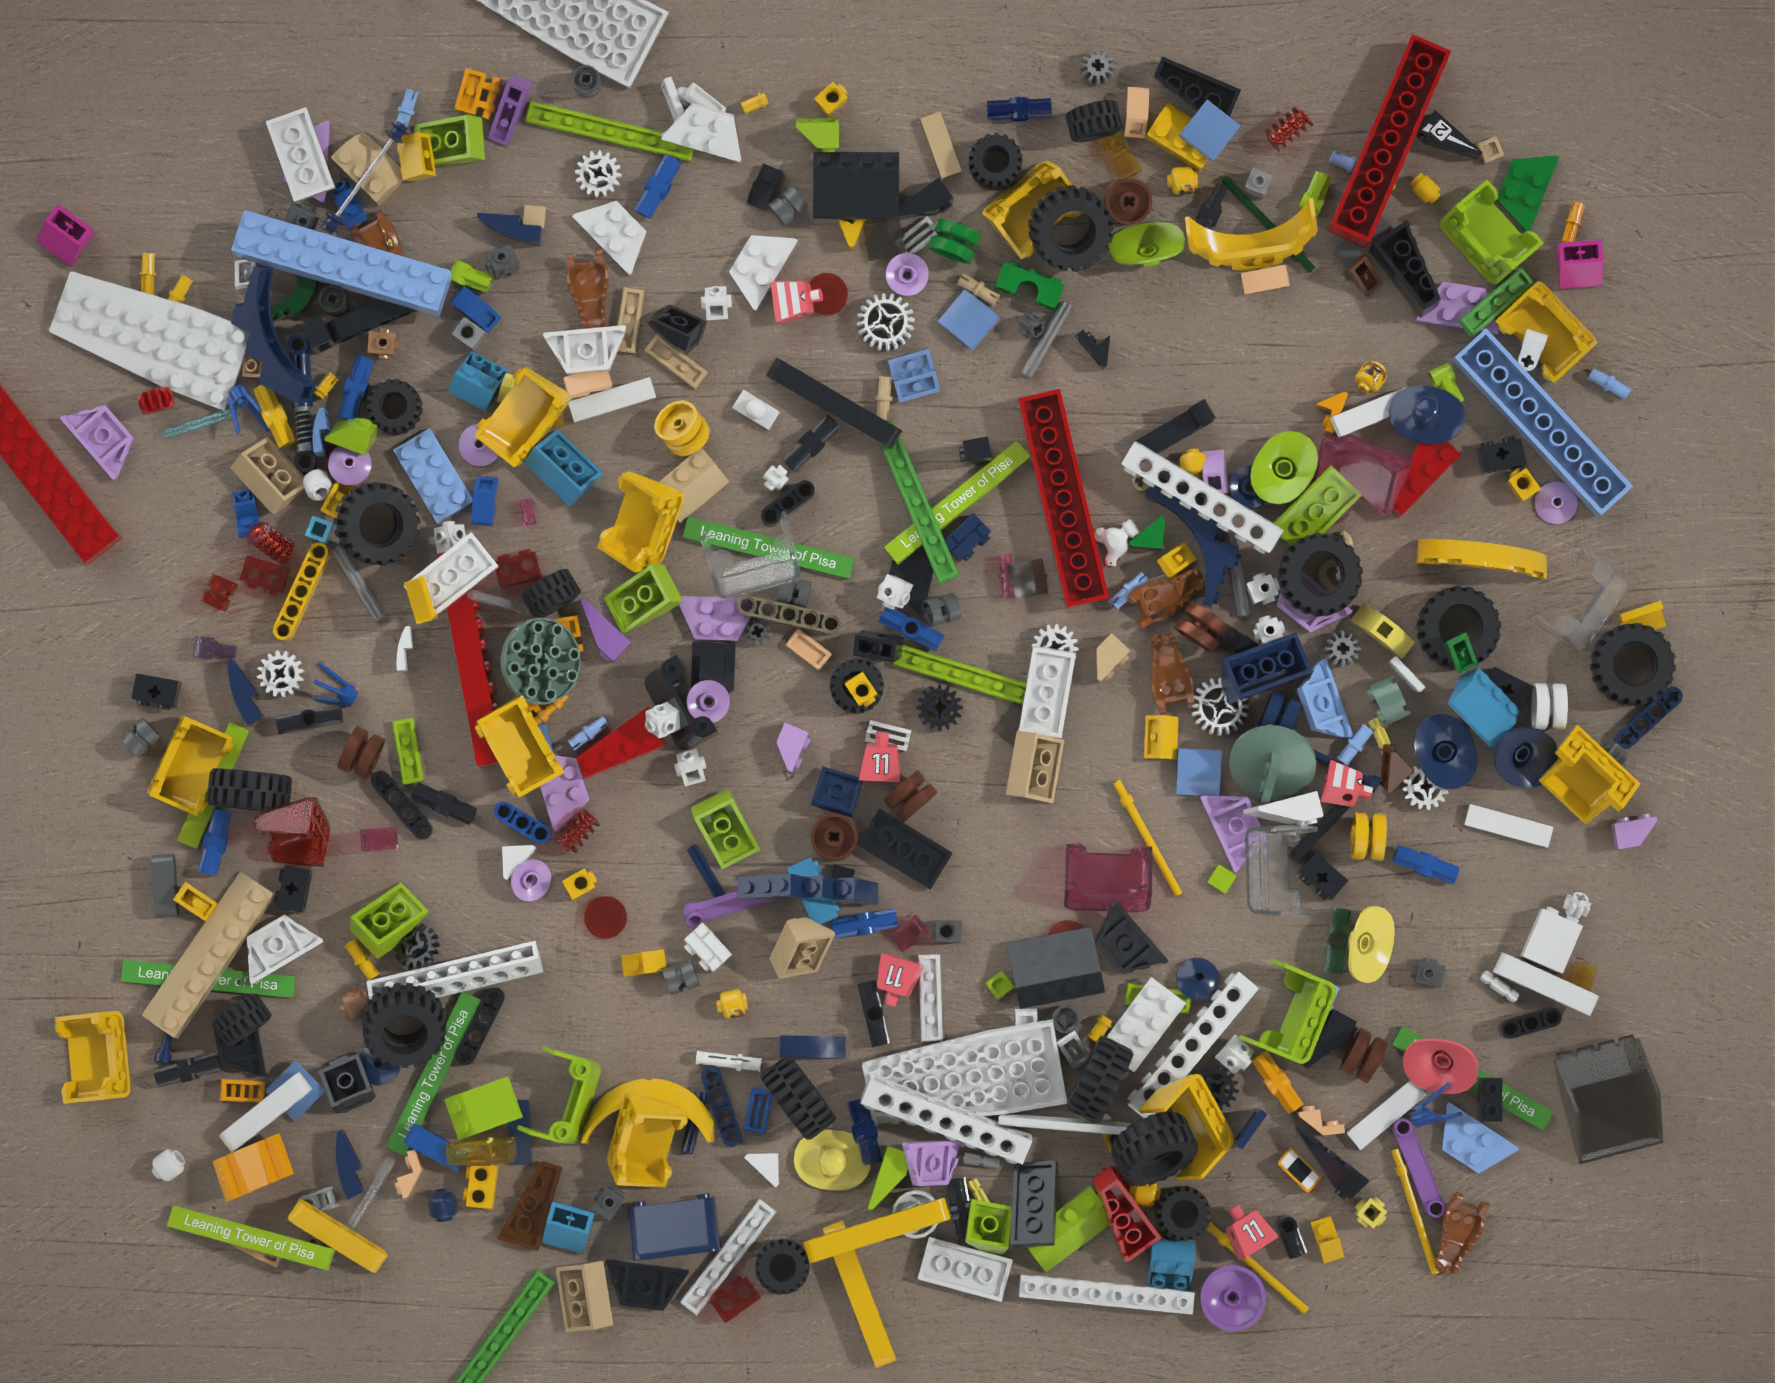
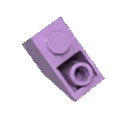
M1224 449L1203 451L1202 453L1206 455L1203 465V481L1222 493H1228Z
M784 723L776 743L788 772L793 773L794 769H799L803 759L799 756L802 749L807 750L811 738H808L809 732Z
M1650 813L1637 815L1638 820L1629 821V817L1616 819V823L1611 824L1615 850L1640 846L1656 824L1657 816L1651 817Z

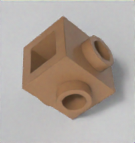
M379 329V332L369 331L367 353L370 356H377L379 360H390V357H395L396 352L400 350V339H397V335L392 333L391 329ZM387 342L386 346L382 347V344Z

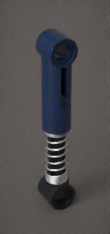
M293 334L287 340L289 358L299 369L300 357L301 372L312 379L311 346L304 335ZM296 341H304L303 349L299 351L294 350ZM313 395L311 402L295 403L292 401V408L297 413L295 424L298 431L296 433L298 445L296 446L297 452L294 464L297 470L303 474H307L318 467V461L311 444L313 443L311 442L313 436H311L312 430H310V426H312L310 424V420H312L310 414L312 413L309 412H311L313 407ZM309 457L311 465L307 468H302V459Z

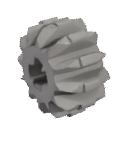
M1096 49L1095 55L1088 51V58L1082 57L1081 61L1084 64L1079 66V69L1084 71L1081 77L1086 78L1089 76L1088 84L1092 83L1093 79L1096 80V86H1099L1100 79L1104 84L1108 83L1107 77L1113 78L1114 74L1111 70L1116 69V65L1110 64L1114 58L1109 57L1106 59L1107 51L1099 55V49ZM1095 63H1099V66L1103 67V69L1100 68V71H1096V68H1094Z
M1340 631V638H1338L1336 633H1333L1332 638L1334 641L1331 639L1325 641L1331 646L1324 648L1325 652L1331 651V654L1327 655L1326 659L1329 660L1334 657L1333 666L1337 664L1338 660H1340L1341 668L1345 667V660L1351 666L1353 661L1350 657L1356 660L1359 658L1354 651H1360L1361 647H1354V644L1358 643L1359 640L1354 639L1351 641L1352 633H1349L1346 638L1344 631ZM1340 644H1343L1348 649V651L1344 652L1345 655H1342L1341 651H1337V647L1341 646Z

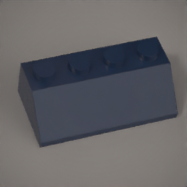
M1297 632L1222 659L1221 685L1230 705L1301 679L1313 671Z

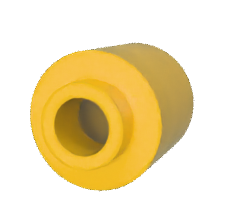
M1420 173L1409 184L1412 187V191L1425 204L1428 202L1433 204L1441 196L1438 193L1441 188L1428 175L1424 176Z

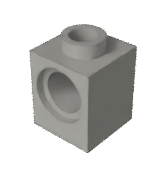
M1252 168L1243 192L1263 199L1273 175Z
M465 317L462 320L458 319L452 327L453 337L474 352L487 335L484 330ZM464 329H473V335L470 338L462 337Z

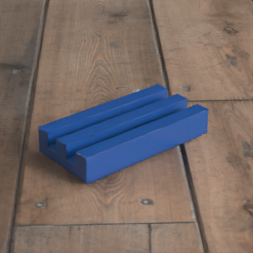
M757 1088L751 1089L744 1125L745 1131L765 1134L772 1094L769 1091ZM755 1093H759L754 1125L749 1127ZM768 1095L762 1129H758L763 1096Z

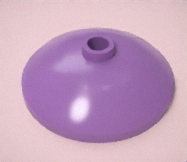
M1229 1265L1215 1270L1207 1277L1201 1289L1200 1301L1205 1316L1212 1324L1223 1330L1240 1331L1252 1326L1260 1318L1265 1308L1266 1294L1261 1280L1251 1270L1242 1266ZM1230 1293H1234L1236 1295V1299L1234 1301L1228 1300V1295Z

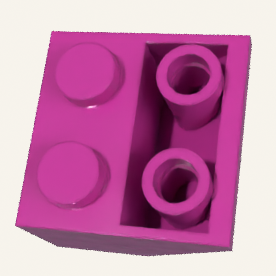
M57 204L45 220L36 242L72 267L96 235V232Z
M1602 240L1559 243L1555 247L1559 290L1602 286L1604 264Z

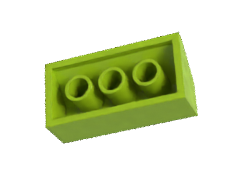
M1088 1186L1056 1210L1055 1246L1027 1247L1045 1272H1048L1109 1226L1101 1201L1093 1189Z

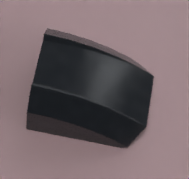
M670 304L659 309L646 320L652 330L663 341L686 356L698 346L707 321Z
M692 642L691 688L700 681L713 680L723 685L728 693L732 692L735 679L736 644Z
M349 1052L326 1062L318 1069L331 1107L336 1114L347 1113L366 1103H371L376 1097L358 1052Z

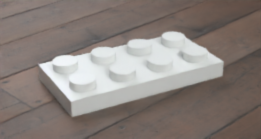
M306 107L266 121L295 203L335 189Z
M471 532L411 580L417 579L421 575L426 577L438 615L499 566Z
M1033 646L1019 731L1062 738L1076 653Z
M1153 977L1148 980L1106 1036L1133 1051L1134 1056L1129 1065V1069L1133 1072L1136 1071L1186 1004L1185 1001Z
M929 1237L918 1279L1002 1302L1013 1259Z

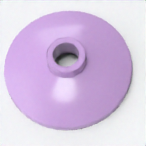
M902 253L895 256L889 262L886 269V280L889 287L897 294L903 296L919 293L926 286L929 277L928 267L924 260L912 253ZM904 272H910L911 277L909 279H905L903 277Z
M478 424L471 425L460 436V454L471 465L487 466L493 463L499 455L485 444L481 448L476 447V442L479 439L474 435L478 431L476 429Z
M338 446L331 453L328 461L331 476L338 483L346 486H353L363 482L370 474L372 467L368 452L364 456L341 446ZM348 459L353 460L351 466L345 464Z
M1550 482L1542 486L1537 492L1534 505L1538 516L1542 520L1550 524H1562L1574 516L1578 502L1576 494L1567 484ZM1555 498L1560 499V506L1554 505L1553 501Z
M713 680L698 682L691 688L687 696V707L690 714L694 718L706 716L713 723L722 719L730 706V697L723 685ZM710 697L712 704L707 706L704 704V699Z
M529 859L519 864L511 877L513 893L524 901H535L541 898L548 891L551 884L549 867L537 859Z

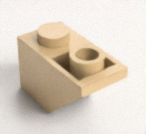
M1112 633L1096 649V680L1099 683L1102 680L1107 682L1115 674L1112 670L1116 665L1122 666L1130 658L1127 655L1130 650Z

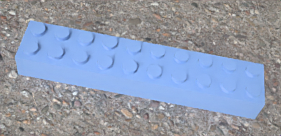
M246 210L243 212L231 249L234 257L326 284L339 286L346 290L440 317L452 279L450 270Z
M1487 329L1481 332L1452 359V362L1597 518L1604 514L1633 487Z

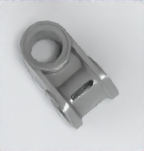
M334 1185L299 1198V1200H310L312 1205L322 1212L340 1206L336 1202L333 1193Z

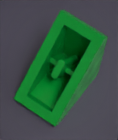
M1162 515L1129 542V546L1131 548L1161 551L1163 549L1165 527L1164 516Z
M1466 632L1443 644L1458 674L1478 664Z

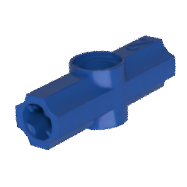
M665 154L655 174H652L644 188L645 192L640 198L635 212L651 220L661 200H664L670 191L671 182L680 169L681 162Z
M359 355L356 356L350 377L348 376L344 385V396L337 415L338 417L345 420L357 418L361 403L365 400L368 393L369 378L375 363L374 360Z
M888 607L884 609L878 621L901 633L906 638L912 639L934 651L937 650L944 637V634L922 624L918 620ZM908 623H914L918 629L916 633L908 634L905 626Z
M214 809L209 830L206 831L204 836L203 854L198 872L217 876L222 854L225 853L229 839L227 834L233 813Z
M1401 845L1397 846L1392 863L1412 869L1417 874L1429 878L1434 877L1449 884L1455 883L1460 868L1439 860L1434 855L1422 851L1417 852Z
M895 909L875 913L873 911L854 914L852 917L831 920L835 933L834 938L872 934L879 930L898 927Z

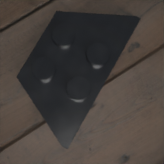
M923 545L898 565L892 559L889 575L896 576L913 584L907 605L920 616L924 615L922 603L928 598L934 572Z
M1115 899L1095 940L1101 950L1123 975L1134 972L1137 969L1150 968L1151 965L1169 962L1165 955Z
M214 1028L220 1065L261 1077L267 1076L259 1029L238 1043L226 1046Z
M606 1259V1265L621 1306L664 1311L689 1273V1269Z

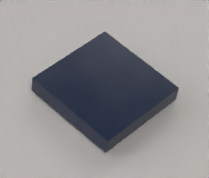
M822 766L810 806L852 818L863 780H859L857 776Z
M1256 1109L1234 1139L1233 1144L1243 1149L1267 1116V1113L1261 1109Z

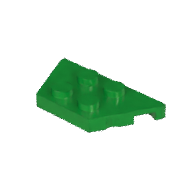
M1557 155L1512 159L1496 201L1508 211V214L1522 226L1525 232L1531 231L1559 159Z

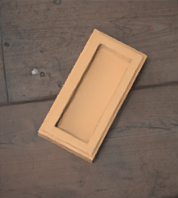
M799 628L785 644V646L818 671L822 669L832 656V653Z

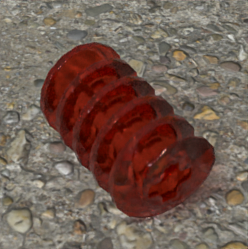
M1297 107L1291 109L1292 114L1290 112L1285 113V119L1280 117L1278 119L1279 124L1273 123L1271 125L1272 130L1270 128L1265 129L1268 141L1278 152H1280L1279 145L1284 148L1287 147L1286 139L1291 143L1294 142L1293 134L1298 138L1300 137L1299 129L1304 132L1307 131L1306 123L1311 127L1313 126L1310 118Z
M258 522L248 531L247 542L278 564H284L291 558L294 552L293 541L267 522Z
M584 808V813L576 812L579 819L571 817L570 820L573 826L565 824L567 833L559 831L561 839L553 838L569 853L570 851L578 852L575 845L581 847L584 845L581 838L589 839L587 831L590 833L595 832L592 825L600 827L599 821Z

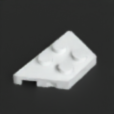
M692 103L683 115L679 116L674 121V124L666 132L662 133V140L734 161H741L733 114Z
M617 201L588 209L572 216L629 276L633 273L635 262L647 232Z
M751 235L729 273L754 311H757L771 288L770 282L775 281L796 246L797 239Z
M626 325L543 333V336L567 375L610 371L625 335Z
M286 915L247 936L249 979L251 985L324 942L323 939L294 922Z

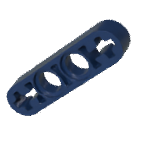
M1674 686L1669 687L1664 694H1661L1659 698L1649 703L1615 735L1614 742L1624 749L1631 748L1682 701L1683 695L1681 690ZM1668 692H1676L1675 698L1677 700L1676 702L1674 700L1669 701L1666 705L1670 708L1667 710L1665 704L1659 701V699L1662 698V701H1665L1669 697ZM1653 705H1659L1662 708V714L1659 717H1654L1651 714L1650 710ZM1638 719L1646 722V729L1644 731L1636 730L1635 722ZM1630 726L1632 732L1638 735V737L1635 738L1632 735L1628 739V745L1626 743L1621 744L1620 741L1622 739L1620 735H1628L1631 731L1627 730V728Z
M708 1066L702 1071L701 1079L722 1140L728 1147H735L741 1142V1131L719 1069L714 1066ZM710 1069L712 1072L717 1073V1076L714 1077L715 1083H721V1086L714 1087L711 1090L708 1089V1085H712L711 1080L705 1079V1075L708 1074L707 1070ZM715 1090H721L724 1093L722 1102L717 1103L713 1101L712 1093ZM726 1110L730 1112L731 1120L728 1123H722L719 1120V1113ZM732 1123L735 1124V1127L731 1128L732 1133L738 1135V1138L735 1139L736 1143L733 1144L731 1141L726 1140V1137L729 1136L728 1130H722V1127L729 1126Z

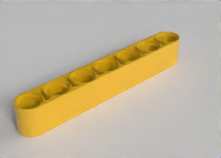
M940 1198L804 1241L803 1244L809 1263H813L949 1220L951 1216L945 1198Z
M841 1220L823 1227L824 1234H829L844 1229L846 1226L844 1221ZM855 1250L833 1256L875 1367L879 1368L897 1361Z

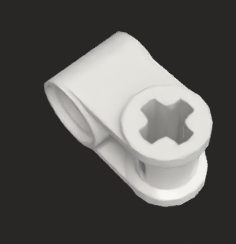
M1527 329L1518 358V363L1525 371H1531L1536 367L1548 335ZM1529 355L1532 356L1531 360L1534 361V364L1529 365L1527 368L1524 367V362L1521 360Z

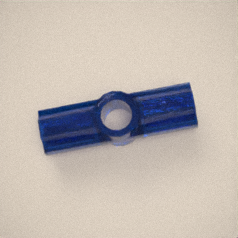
M1013 97L1009 100L987 101L988 120L1010 119V121L1015 122L1027 121L1029 118H1052L1051 98L1028 99V97Z
M861 1099L848 1102L847 1105L853 1124L851 1126L852 1135L855 1143L859 1146L863 1165L866 1166L883 1161L877 1141V1126L875 1121L871 1119L870 1110L861 1104Z

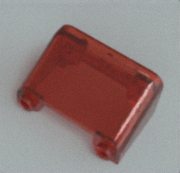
M305 797L261 812L259 817H255L254 829L257 833L264 835L265 832H269L272 837V841H269L267 846V853L270 854L273 862L324 867L330 838V823L316 797Z

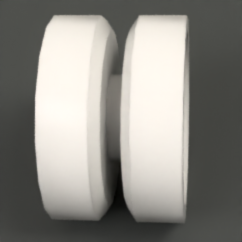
M1534 683L1531 694L1532 728L1546 730L1549 723L1553 731H1564L1568 713L1566 685L1553 684L1549 693L1546 683Z
M918 1189L909 1190L897 1198L893 1205L892 1213L935 1199L926 1191ZM937 1224L903 1235L916 1239L926 1237L934 1231Z

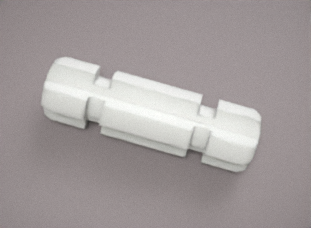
M1484 971L1480 977L1482 982L1489 984V987L1500 995L1506 996V999L1511 1003L1518 999V992L1514 989L1511 990L1510 986L1499 978H1494V975L1489 971Z

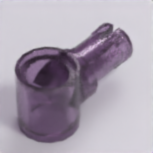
M195 637L193 657L212 660L216 656L236 658L237 646L218 643V641H215V638Z

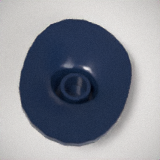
M1430 386L1405 388L1396 394L1389 407V418L1395 430L1409 440L1424 444H1442L1452 440L1460 433L1466 419L1465 409L1458 398L1445 390Z
M1435 714L1424 719L1414 735V750L1421 770L1427 779L1440 788L1457 789L1464 786L1475 774L1478 763L1477 750L1471 734L1461 721L1450 715Z
M1517 728L1507 732L1498 742L1494 753V765L1497 773L1503 780L1514 786L1533 788L1542 785L1538 780L1558 758L1555 754L1557 751L1556 742L1547 733L1533 728Z

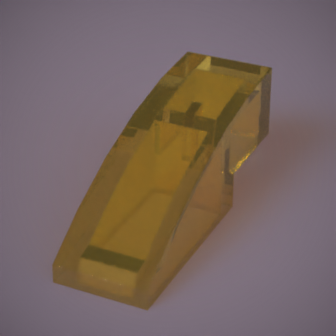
M488 1137L447 1143V1165L490 1166L491 1163H513L517 1158L516 1137Z

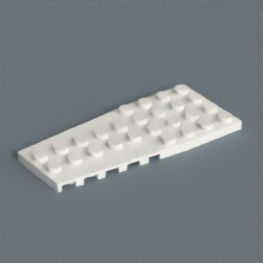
M476 0L582 65L593 66L598 73L629 89L669 15L668 11L646 0Z
M76 272L69 273L49 332L162 387H169L174 392L223 411L228 406L226 401L230 397L228 392L235 386L245 359L246 342L250 333L231 324L230 320L199 308Z
M1053 1019L987 1030L862 1063L865 1084L870 1074L982 1116L1002 1115L1067 1104ZM888 1095L880 1096V1100L884 1102L891 1099ZM903 1102L900 1104V1107L902 1109H908L911 1107V1105L907 1102ZM877 1109L875 1111L871 1110L874 1126H878L880 1123L899 1124V1122L904 1121L898 1117H887L884 1115V1112ZM923 1110L920 1114L927 1117L931 1115V1112Z

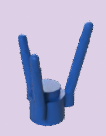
M237 385L229 390L228 394L230 397L226 401L230 406L236 433H240L234 405L238 407L247 405L260 425L268 432L269 428L258 413L261 411V408L249 395L243 385Z
M318 663L320 668L345 686V688L341 686L340 690L323 682L314 680V684L337 694L336 698L339 699L315 696L314 700L336 705L340 704L344 708L346 705L352 707L358 691L354 690L355 686L347 683L322 663Z
M1449 1082L1422 1103L1415 1105L1416 1110L1411 1112V1120L1417 1128L1463 1115L1462 1112L1433 1116L1431 1109L1424 1107L1450 1086Z

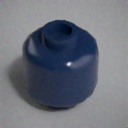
M446 1188L436 1189L434 1194L428 1198L429 1214L437 1222L450 1221L458 1211L456 1196L452 1192H447Z

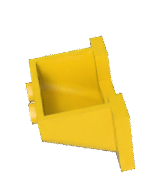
M1578 725L1570 731L1555 752L1560 758L1538 780L1585 825L1610 805L1618 812L1622 810L1641 784Z

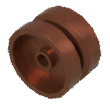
M1130 177L1119 178L1112 182L1105 190L1103 203L1115 222L1133 225L1143 221L1150 213L1152 194L1148 187L1140 180ZM1125 197H1129L1131 199V203L1129 205L1124 204Z
M1190 602L1184 611L1190 620L1179 618L1173 628L1200 648L1213 653L1219 643L1211 634L1217 637H1224L1229 627L1209 610Z
M357 726L341 753L337 768L349 773L355 767L354 776L366 781L381 756L386 739L374 734L368 740V731Z
M919 770L915 771L908 778H904L883 800L890 809L895 808L901 802L904 804L896 813V816L902 823L906 822L938 793L931 784H927L920 791L917 789L925 780V777Z
M838 813L826 814L819 818L813 825L810 834L811 844L815 852L823 859L829 861H841L849 857L855 850L858 842L857 829L854 823L846 816ZM833 833L838 835L836 842L830 839Z
M1360 1028L1351 1041L1339 1069L1347 1074H1351L1359 1065L1356 1077L1368 1083L1384 1057L1388 1041L1381 1037H1376L1369 1045L1371 1032Z

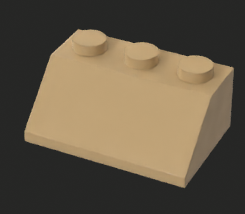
M362 131L345 142L331 156V159L358 184L382 149ZM385 153L360 188L380 206L405 181L400 171L401 167Z
M269 437L264 438L242 452L230 467L273 515L289 505L305 490L302 473L297 470Z
M702 448L690 455L659 481L662 484L676 488L684 494V501L677 519L679 523H682L729 483L725 475Z
M1017 731L1006 795L1053 803L1064 740L1038 733Z
M807 917L792 918L786 921L769 958L778 978L783 979L818 972L835 936L834 931Z
M603 1261L555 1268L565 1332L595 1330L612 1326V1312Z

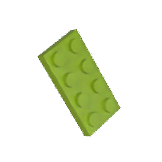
M1331 465L1274 524L1284 529L1280 537L1292 546L1305 536L1315 533L1324 534L1362 494Z

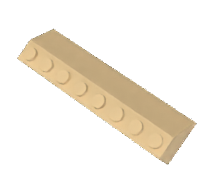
M239 872L142 1016L172 1037L178 1039L246 941L247 936L250 935L275 898V894L244 873Z

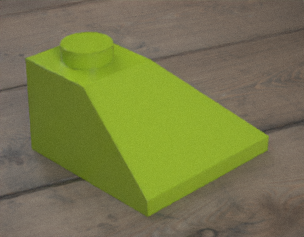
M796 118V128L817 148H822V152H835V148H839V118Z
M363 418L338 421L325 436V441L365 456L377 440V425Z
M971 1199L965 1242L981 1251L1002 1255L1009 1247L1012 1207Z

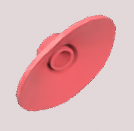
M1432 1038L1420 1039L1412 1042L1404 1053L1403 1068L1408 1079L1426 1091L1434 1093L1449 1082L1450 1086L1441 1094L1461 1093L1473 1086L1478 1076V1062L1475 1055L1464 1045L1453 1041Z

